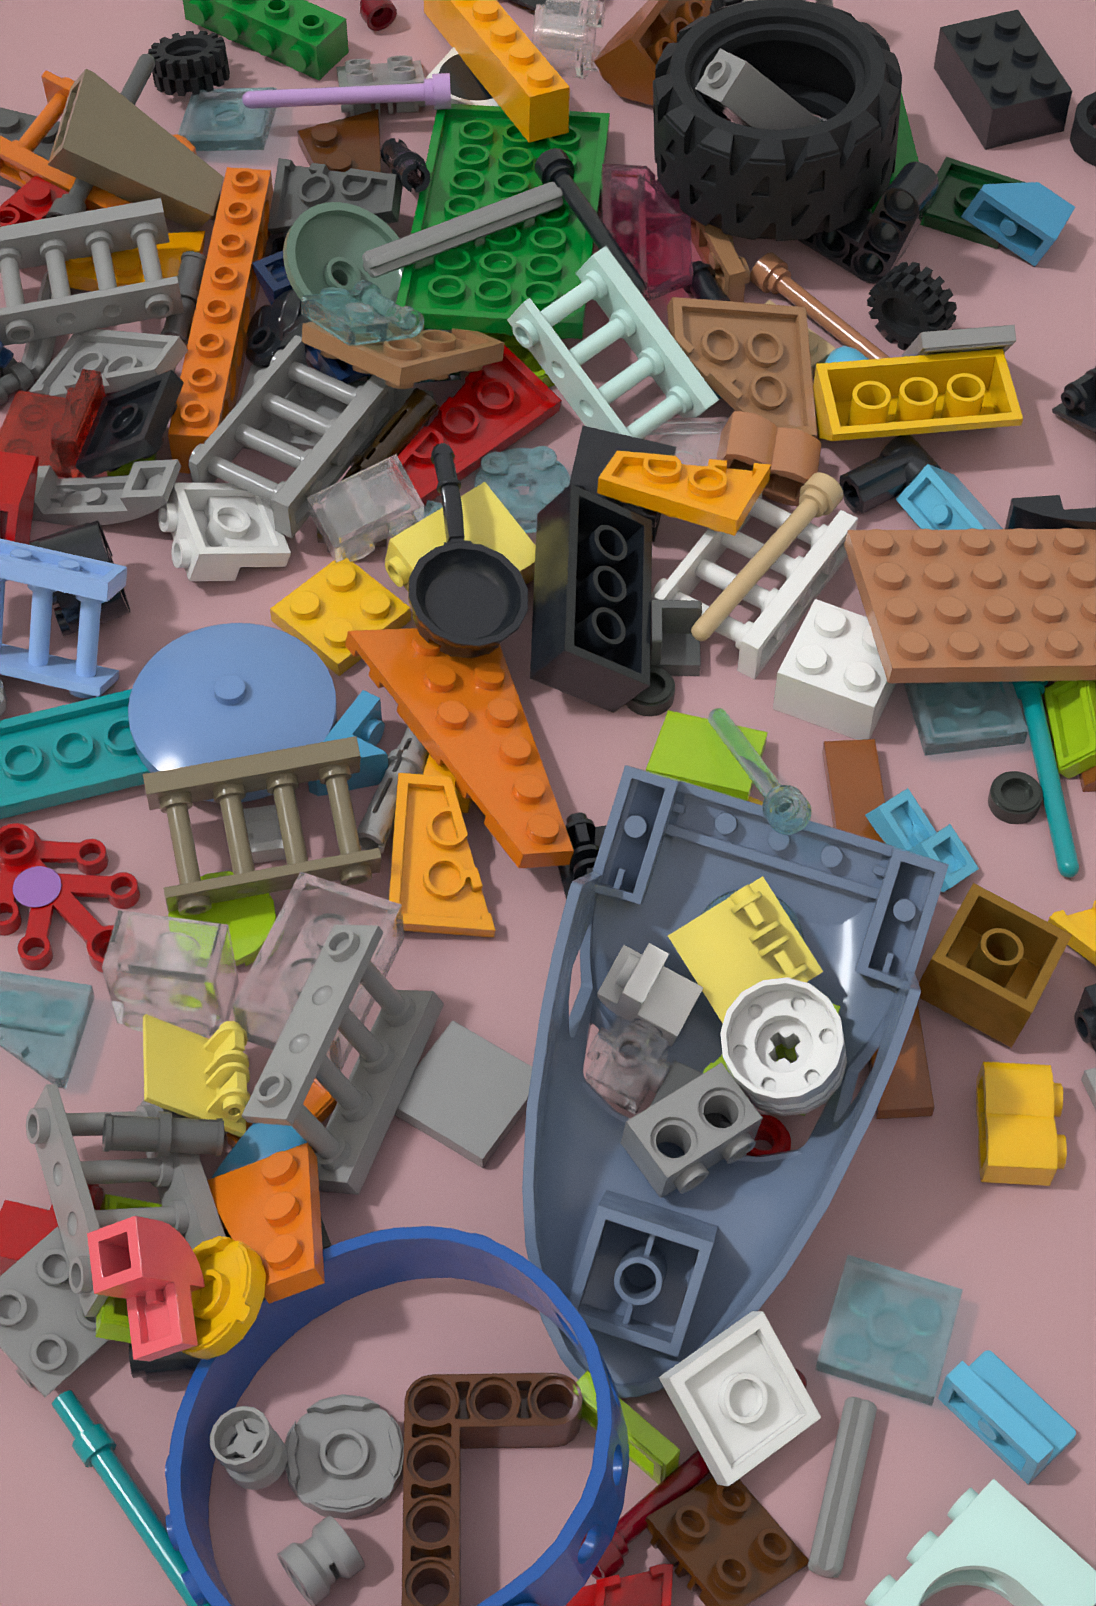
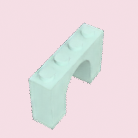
M993 1478L979 1494L972 1487L969 1488L948 1512L947 1516L953 1522L939 1537L931 1530L927 1532L906 1558L912 1566L898 1581L890 1574L887 1575L874 1588L865 1601L867 1606H921L930 1596L943 1589L959 1585H971L991 1590L1004 1597L1013 1606H1096V1570Z

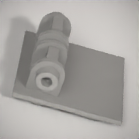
M406 55L392 56L387 59V63L371 64L369 59H351L345 62V66L336 67L339 87L424 83L425 79L421 61H413L411 56ZM425 101L396 102L397 113L419 112V107H426ZM375 103V110L379 109L380 115V103ZM387 103L389 114H393V103ZM371 104L341 105V113L350 112V116L371 111Z
M58 1226L0 1276V1348L18 1367L16 1372L30 1388L35 1386L44 1397H47L109 1341V1339L95 1337L96 1317L84 1316L79 1295L75 1294L70 1287V1264Z

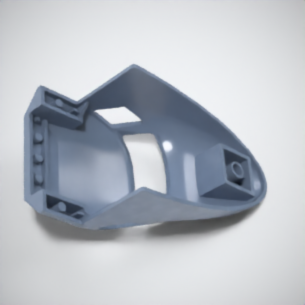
M625 765L593 871L572 881L557 933L540 1011L526 1107L522 1181L525 1246L528 1260L557 1284L583 1317L612 1376L619 1398L639 1397L663 1389L664 1387L658 1377L750 1312L758 1311L792 1267L829 1207L875 1114L898 1059L921 993L915 971L949 866L946 863L886 843ZM763 876L823 970L821 974L807 983L827 996L832 1004L840 1006L838 1015L842 1022L847 1065L841 1085L827 1101L808 1141L803 1147L761 1156L745 1155L730 1164L725 1159H722L707 1169L709 1175L692 1190L681 1194L678 1189H675L660 1198L621 1144L626 1121L630 1118L617 1112L584 1077L583 1068L591 1025L594 1024L622 1057L655 1076L665 1079L674 1060L702 1073L711 1062L714 1063L722 1055L720 1032L723 1023L701 991L671 1047L617 1016L599 1000L597 993L623 945L642 955L649 943L669 953L664 967L697 984L668 935L726 900L739 889ZM580 949L581 987L569 1016L571 974ZM878 1049L874 1066L858 1095L851 1103L858 1075ZM663 1142L657 1145L659 1151L667 1157L679 1158L685 1155L681 1147L675 1143ZM540 1312L541 1320L560 1359L579 1380L587 1370L590 1372L587 1361L566 1334Z

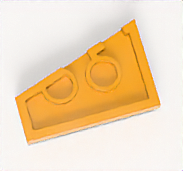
M617 450L598 478L597 493L617 499L623 503H630L662 513L668 517L682 519L708 527L714 531L735 536L770 478L771 464L754 463L753 471L729 469L727 468V460L709 459L708 466L682 464L676 456Z
M398 773L387 929L494 938L496 930L491 913H488L482 892L483 885L478 868L475 867L467 840L468 833L451 777Z

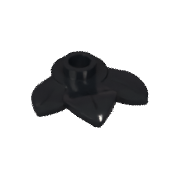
M293 289L279 295L274 300L272 306L263 305L251 318L247 329L249 340L246 357L253 365L268 368L278 350H283L295 335L302 337L303 323L318 320L313 315H302L304 304Z

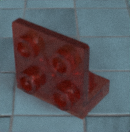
M82 369L76 386L68 389L66 398L18 391L0 429V451L39 456L38 466L50 465L57 477L82 478L83 474L75 467V464L103 398L106 397L101 372Z

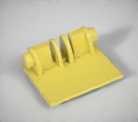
M763 876L739 889L726 900L668 935L697 984L703 987L702 992L722 1023L728 1008L740 993L762 980L787 977L807 983L823 972Z
M145 1014L143 1016L144 1101L191 1119L216 1120V1118H222L224 1120L225 1132L242 1137L246 1132V1120L241 1115L251 1097L247 1091V1083L250 1080L249 1058L243 1052L248 1041L247 1032L239 1023L226 1021L208 1039Z

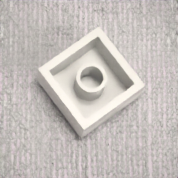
M815 599L777 672L773 709L856 740L870 739L896 683L887 682L867 617Z

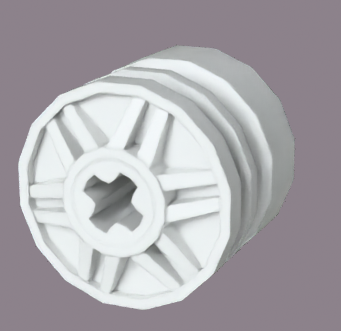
M787 977L762 980L742 991L728 1008L720 1032L723 1058L730 1075L751 1103L759 1110L779 1116L806 1114L826 1103L841 1085L847 1065L841 1018L830 999L814 986ZM783 1044L784 1047L790 1049L797 1045L795 1047L797 1060L790 1063L787 1059L782 1058L776 1062L778 1057L775 1047Z

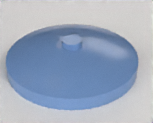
M250 623L219 624L192 631L173 640L147 662L139 673L130 694L128 720L136 752L142 763L152 773L323 742L337 723L336 692L333 680L324 662L308 645L298 638L264 625ZM267 789L248 792L241 801L257 800L273 794L268 793ZM214 799L204 800V801L214 802Z

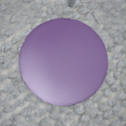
M43 866L24 870L17 876L13 884V894L16 900L24 906L34 908L48 905L57 898L61 890L59 875L54 870Z

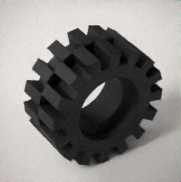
M186 31V35L182 36L179 33L172 34L171 39L163 37L159 39L160 43L154 42L151 45L152 49L148 50V54L152 55L156 62L152 71L154 85L159 92L165 91L167 95L172 96L175 92L178 93V96H186L187 92L199 95L200 90H205L206 92L213 91V85L221 87L224 85V81H228L230 78L225 42L222 36L218 37L216 33L208 35L207 31H200L198 34H194V31Z
M902 262L895 266L870 290L869 295L871 296L867 299V306L872 307L868 312L870 318L878 319L879 321L875 325L876 329L879 332L885 330L888 333L885 338L888 342L892 343L896 339L898 341V348L901 350H905L910 346L921 332L948 330L952 327L957 315L953 314L957 310L956 302L948 301L953 296L950 288L943 290L941 287L945 281L940 276L934 280L931 277L933 270L927 266L920 271V263L912 262L909 266L907 262Z

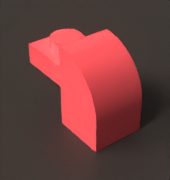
M133 1216L87 1233L94 1294L126 1299L133 1360L150 1362L197 1346L191 1292L204 1288L205 1284L196 1255L180 1232L163 1221Z

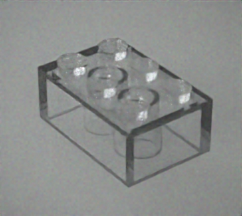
M300 871L232 1004L235 1022L239 1023L247 1032L248 1042L271 1050L274 1049L334 924L378 925L384 933L371 958V962L386 978L404 941L402 904ZM359 984L349 1008L364 1024L375 1000ZM337 1030L326 1056L342 1071L353 1046Z

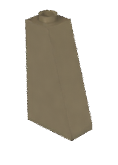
M85 69L71 86L48 162L49 166L132 203L161 198L165 218L194 231H198L208 220H215L221 195L219 193L224 179L220 173L96 73Z

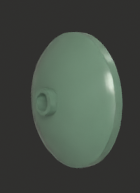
M322 203L303 212L290 227L283 248L284 266L288 280L303 304L321 319L335 316L357 317V324L369 323L385 327V320L395 321L394 311L403 268L377 278H372L368 272H365L362 258L365 251L400 239L394 230L375 214L348 203Z

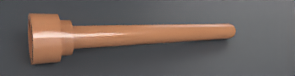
M769 252L756 262L750 273V281L764 293H780L795 306L806 307L807 315L845 346L857 349L868 359L890 358L792 280L791 272L788 271V264L776 254Z

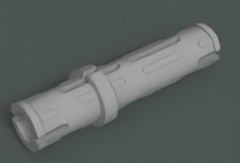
M408 726L401 743L388 756L386 773L357 829L361 851L380 848V853L382 854L386 848L389 836L394 828L398 773L422 775L424 773L425 762L429 753Z

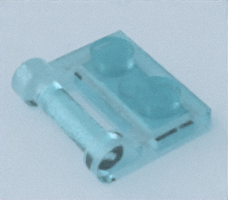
M368 280L359 281L352 290L348 291L342 288L328 287L323 288L321 294L302 296L301 315L349 346L413 338L421 332L424 326L422 313L411 306L402 307L382 295L378 286Z

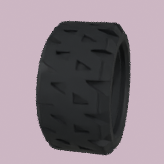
M754 0L721 7L719 11L707 17H699L679 31L677 43L667 44L655 67V80H653L654 160L657 163L658 179L670 199H679L680 209L704 226L711 224L722 229L726 235L756 240L757 238L776 239V241L807 239L815 233L822 231L832 232L855 221L860 216L862 210L871 209L888 188L890 178L895 172L902 73L896 55L890 52L885 38L868 23L855 20L851 13L827 4L803 0ZM721 48L748 62L810 113L827 120L807 127L784 130L747 127L726 120L728 117L701 95L695 87L704 75L706 67Z

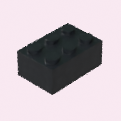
M1019 10L1002 12L996 15L940 27L934 69L985 150L1064 131L1072 89Z

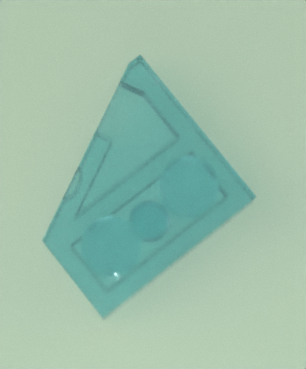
M0 971V1047L50 1083L57 1084L58 1088L66 1089L95 995L92 985Z

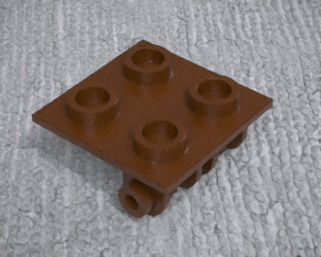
M714 1477L650 1514L645 1519L649 1525L647 1531L653 1537L650 1544L654 1549L658 1548L666 1559L673 1564V1567L677 1566L674 1573L678 1578L688 1573L691 1575L692 1578L686 1588L691 1593L701 1588L702 1592L698 1597L705 1606H748L808 1566L809 1559L740 1479L730 1486L718 1485Z

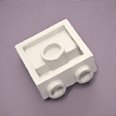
M175 482L167 503L159 508L158 521L162 532H171L174 539L171 549L173 564L176 568L185 569L189 581H235L240 567H286L291 551L285 536L275 531L270 501L231 483Z

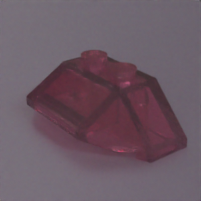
M602 163L599 217L644 280L645 289L641 294L645 300L651 301L692 284L691 217L680 209L679 200L669 198L662 184L655 180V174L647 166Z

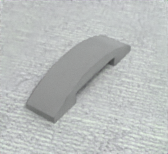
M178 459L135 461L129 475L91 478H58L50 465L38 466L32 520L77 526L97 520L100 525H109L143 517L167 503L181 464Z

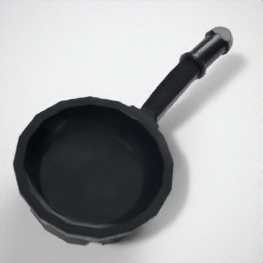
M441 443L433 447L431 461L435 466L437 475V491L441 494L446 542H444L443 546L435 547L418 560L409 576L408 600L413 610V620L418 632L428 643L431 638L435 643L441 645V652L452 657L475 658L490 654L499 647L501 642L519 629L528 612V588L519 569L503 554L484 545L473 544L471 541L464 540L463 510L460 496L461 482L457 478L455 469V454L449 445Z

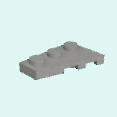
M103 329L77 332L71 336L28 393L36 405L40 406L118 392L169 370L174 372L188 349L180 336Z

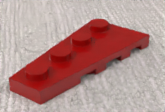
M504 345L503 360L483 365L480 371L470 372L467 375L465 384L453 397L449 396L439 408L438 415L428 427L424 426L389 466L387 478L418 509H421L441 495L437 491L438 480L435 466L431 461L433 447L441 443L451 447L455 454L454 464L457 478L461 481L558 413L562 400Z

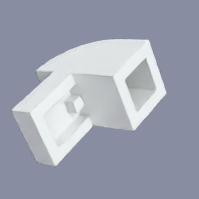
M649 943L642 955L623 945L597 996L617 1016L672 1047L703 987L664 967L669 953Z

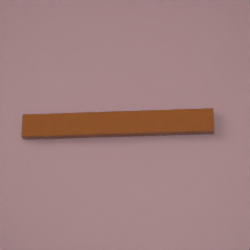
M875 739L824 741L822 754L833 827L885 843L865 816L885 803ZM918 1003L898 1059L875 1111L876 1119L927 1117L933 1115L935 1106ZM878 1049L868 1061L869 1073L874 1066Z

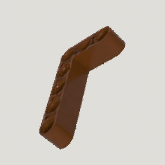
M560 1373L432 1374L422 1376L410 1385L404 1400L401 1606H427L418 1602L415 1595L420 1588L428 1584L441 1585L449 1593L443 1602L434 1606H461V1449L545 1448L568 1444L579 1433L582 1422L583 1398L581 1389L572 1378ZM573 1385L577 1388L578 1395L573 1392L575 1390ZM494 1402L506 1406L509 1410L507 1415L495 1420L487 1419L479 1413L483 1406ZM550 1402H560L566 1405L570 1412L562 1418L553 1419L543 1415L540 1412V1408ZM428 1404H441L448 1409L446 1415L438 1420H425L418 1415L420 1409ZM430 1462L441 1463L448 1468L445 1476L433 1481L424 1480L417 1474L420 1467ZM430 1522L441 1523L448 1529V1533L444 1538L432 1543L419 1539L416 1536V1532L421 1526Z

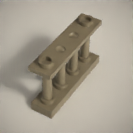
M357 736L143 774L149 810L160 809L161 812L167 813L180 885L163 888L168 912L179 910L180 915H196L209 911L213 903L340 880L341 885H357L371 880L372 874L379 873L382 859L380 848L361 851L347 782L352 777L351 774L360 772L361 756ZM320 780V783L325 784L327 787L340 855L308 861L294 790L299 787V783ZM267 789L268 793L274 795L287 865L255 871L241 800L246 797L248 792ZM214 799V802L219 803L221 806L234 875L201 881L188 809L193 806V802Z

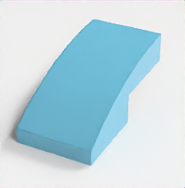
M908 788L865 815L886 844L949 865L941 892L952 888L979 869L951 824L936 832Z

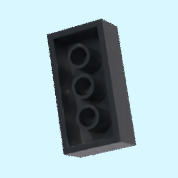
M570 484L537 513L530 679L613 713L650 686L652 520L573 484Z

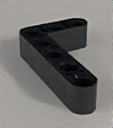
M921 162L907 163L883 193L874 213L864 209L855 221L832 232L822 231L811 235L807 239L797 240L861 280L877 284L895 267L906 252L938 190V177L934 170Z

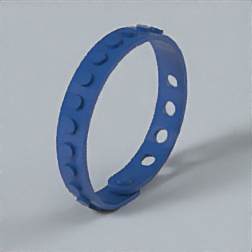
M435 1226L396 1227L374 1231L323 1249L324 1284L270 1304L264 1297L258 1316L244 1338L227 1353L208 1360L201 1359L198 1363L177 1412L171 1436L170 1451L165 1465L167 1497L170 1514L166 1515L167 1533L174 1550L180 1551L189 1569L182 1573L181 1577L198 1606H204L207 1603L211 1606H235L220 1577L214 1559L209 1529V1496L212 1471L216 1458L210 1447V1434L213 1425L221 1415L236 1407L240 1397L259 1369L298 1330L343 1302L363 1293L394 1283L415 1279L455 1278L470 1280L502 1289L532 1305L566 1334L587 1361L596 1392L598 1425L592 1467L581 1499L556 1540L538 1560L517 1578L477 1606H566L586 1584L612 1541L623 1510L630 1461L628 1430L615 1383L583 1317L557 1284L525 1257L487 1236ZM587 1534V1536H586V1538H585V1541H584V1543H583L582 1546H581V1543H582V1541H583L585 1535Z

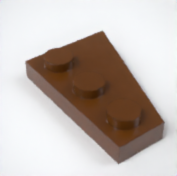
M379 109L297 131L298 144L309 166L311 163L325 164L331 171L346 172L353 168L381 172Z

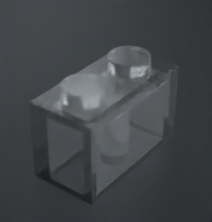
M397 454L307 497L309 513L336 563L345 558H348L350 562L359 560L374 551V544L390 536L393 538L424 519V504Z

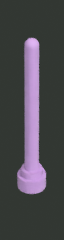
M450 73L432 74V78L424 79V83L247 91L242 97V102L249 109L425 101V106L434 105V110L451 109Z

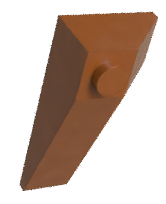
M648 0L611 38L593 61L604 81L612 86L618 96L653 106V80H655V67L667 44L677 43V34L680 30L701 16H709L712 0Z

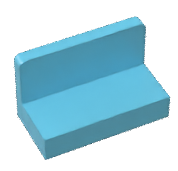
M927 464L896 498V501L921 529H1003L958 477L930 464Z
M990 1350L984 1351L970 1366L962 1360L945 1377L938 1399L1028 1485L1074 1440L1076 1435L1075 1429Z

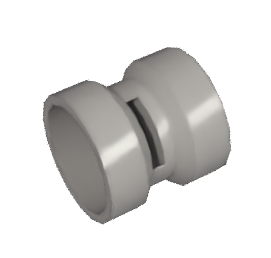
M248 1406L232 1408L221 1415L213 1425L210 1434L211 1450L236 1484L244 1489L258 1490L266 1488L278 1480L284 1472L288 1460L287 1448L261 1411Z
M330 1515L313 1527L311 1538L302 1544L291 1543L277 1554L285 1572L311 1606H315L330 1594L331 1585L338 1578L350 1579L365 1568V1563L357 1548L343 1528Z

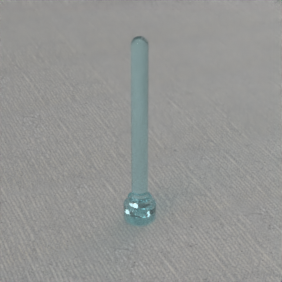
M713 709L709 713L708 721L764 797L762 812L770 826L776 832L783 835H791L801 831L811 818L812 810L809 801L798 788L791 785H782L724 709Z

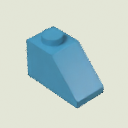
M1039 182L984 184L961 217L1035 267L1058 238L1075 206Z

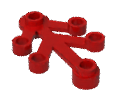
M12 823L0 828V914H12L9 919L0 921V935L13 934L21 926L22 918L13 894V884L17 876L24 870L36 866L47 867L44 863H76L79 871L86 874L57 873L61 879V890L57 898L48 905L31 907L26 934L19 941L17 947L21 963L25 968L41 970L47 967L53 959V951L48 937L54 909L84 940L90 962L97 971L105 974H117L130 964L133 958V949L128 933L123 928L115 925L101 926L75 898H108L110 904L118 909L131 908L139 901L140 890L138 882L132 874L119 872L112 876L97 875L107 868L109 862L106 847L101 841L97 839H86L80 843L41 841L38 834L24 824ZM18 849L23 850L22 852L17 854H10L11 852ZM91 853L99 854V857L92 861L83 859ZM120 887L131 888L126 894L119 895L115 893ZM41 947L44 949L37 956L27 955L28 951L32 948ZM108 952H119V954L114 957L103 958V956Z

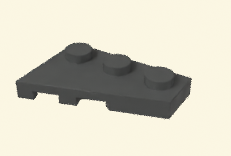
M279 158L268 231L271 235L287 232L303 212L318 204L329 202H342L361 207L378 216L386 224L398 222L403 185L396 174L353 168L346 172L329 170L325 164L311 163L310 167L295 166L292 160Z

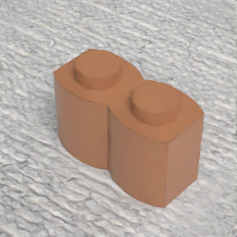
M733 411L721 431L716 460H727V468L751 471H753L754 463L771 464L770 478L762 494L778 503L799 506L801 487L814 473L818 472L822 443L814 436L802 430L777 427L774 423L758 414Z

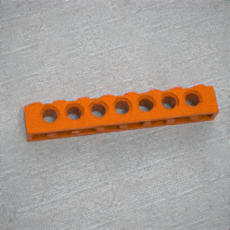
M226 168L187 344L188 351L185 354L180 376L184 384L177 399V409L171 417L168 430L172 460L178 459L181 464L179 473L191 474L189 459L197 445L204 444L236 406L249 340L247 329L255 313L260 283L254 273L252 263L264 258L268 236H270L268 222L273 197L271 170Z

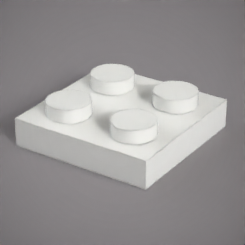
M763 1311L750 1312L658 1377L718 1485L730 1486L821 1418Z

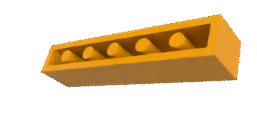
M424 0V13L451 47L456 49L468 68L529 143L569 133V85L497 0Z

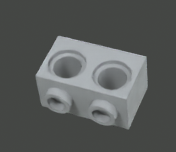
M720 1063L626 1121L621 1144L658 1196L662 1198L675 1189H678L681 1194L692 1190L709 1175L707 1169L722 1159H725L728 1164L733 1163L750 1152L756 1145L754 1139L763 1117L724 1065ZM709 1113L722 1114L730 1121L732 1126L727 1128L714 1127L706 1120L704 1115ZM663 1142L675 1143L681 1147L685 1155L679 1158L667 1157L659 1151L657 1145Z

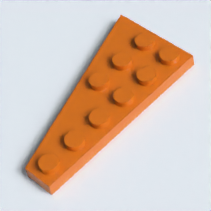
M417 628L348 631L345 642L346 648L354 657L361 656L369 666L368 676L378 688L385 687L398 704L396 712L438 766L445 764L456 778L454 786L463 798H472L486 816L484 825L516 866L520 869L569 865L574 850L500 644L490 654L475 658L452 657L441 652V645L435 643L431 638L428 643L419 634Z

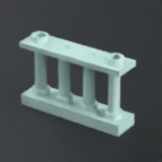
M606 246L593 254L576 272V275L581 280V284L542 311H539L529 298L507 319L512 326L513 334L517 341L523 347L529 349L587 427L643 439L676 414L680 415L688 425L719 400ZM591 299L595 300L610 322L568 350L552 326ZM623 338L638 357V360L597 389L581 365L617 339ZM646 377H652L666 395V399L625 427L609 404Z

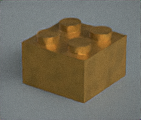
M973 883L919 981L921 989L919 998L1012 1048L1035 1009L1072 935Z

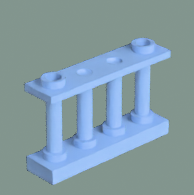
M0 538V674L69 690L71 695L79 698L100 697L119 678V670L97 665L101 603L110 600L126 586L127 567ZM8 580L28 584V588L32 590L29 650L2 644L5 581ZM56 591L76 595V599L81 601L76 660L49 654L53 592Z

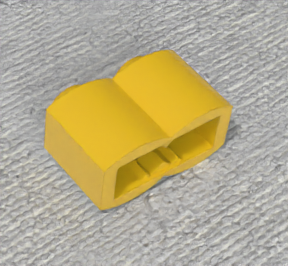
M983 1061L976 1078V1115L979 1129L978 1161L981 1182L1050 1186L1057 1169H1064L1067 1156L1065 1135L1057 1134L1054 1118L1060 1117L1062 1114L1063 1087L1061 1083H1054L1051 1065Z

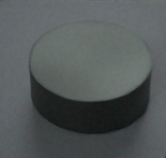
M650 666V686L627 702L626 705L630 710L642 716H657L666 712L674 701V679L666 670L657 666Z
M1019 771L1005 772L997 776L992 782L988 796V806L993 815L999 820L1009 824H1024L1031 821L1038 814L1043 798L1042 788L1037 780L1026 773Z

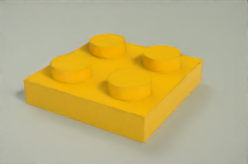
M341 554L270 608L271 621L284 632L308 645L324 664L338 676H341L362 659L361 656L354 657L346 648L345 642L348 631L401 629L412 620L411 607L344 554Z

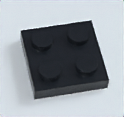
M169 370L104 397L75 467L86 478H91L106 471H116L122 465L139 458L145 459L153 456L164 442L163 435L170 417L177 409L176 402L184 382L172 370Z

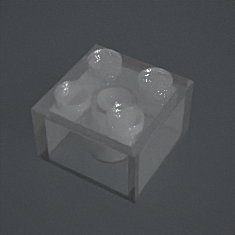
M118 910L102 966L117 1023L124 1024L133 1030L143 1031V1016L148 1014L203 1037L212 1036L222 1023L229 1021L239 983L229 926L227 924Z

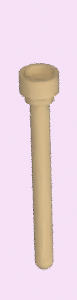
M817 472L801 487L799 506L694 623L691 629L694 639L698 641L707 640L814 517L818 518L822 515H829L843 500L844 494L840 484L833 477Z

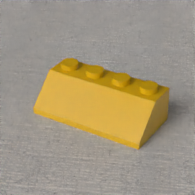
M1003 349L816 364L813 384L816 425L819 438L825 440L840 441L1020 426L1023 422L1022 412Z

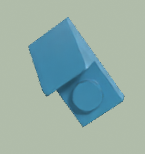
M362 690L323 741L357 736L361 756L360 772L351 774L352 777L347 780L349 790L379 785L388 768L387 753L376 747L385 728V724L382 722L381 700L379 697ZM320 780L308 782L310 793L316 796L328 795L326 785L321 784Z

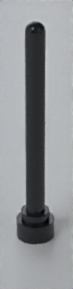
M558 148L549 149L542 153L535 163V173L543 184L555 182L557 187L561 188L563 198L599 250L606 246L640 293H642L645 289L644 280L574 182L575 168L572 161L563 150Z

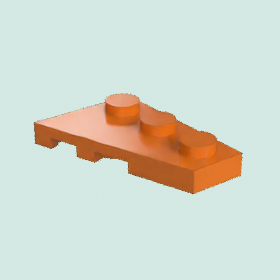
M308 1142L286 1151L276 1152L267 1158L207 1180L217 1212L231 1238L249 1245L261 1257L266 1273L264 1297L269 1304L325 1283L318 1161Z

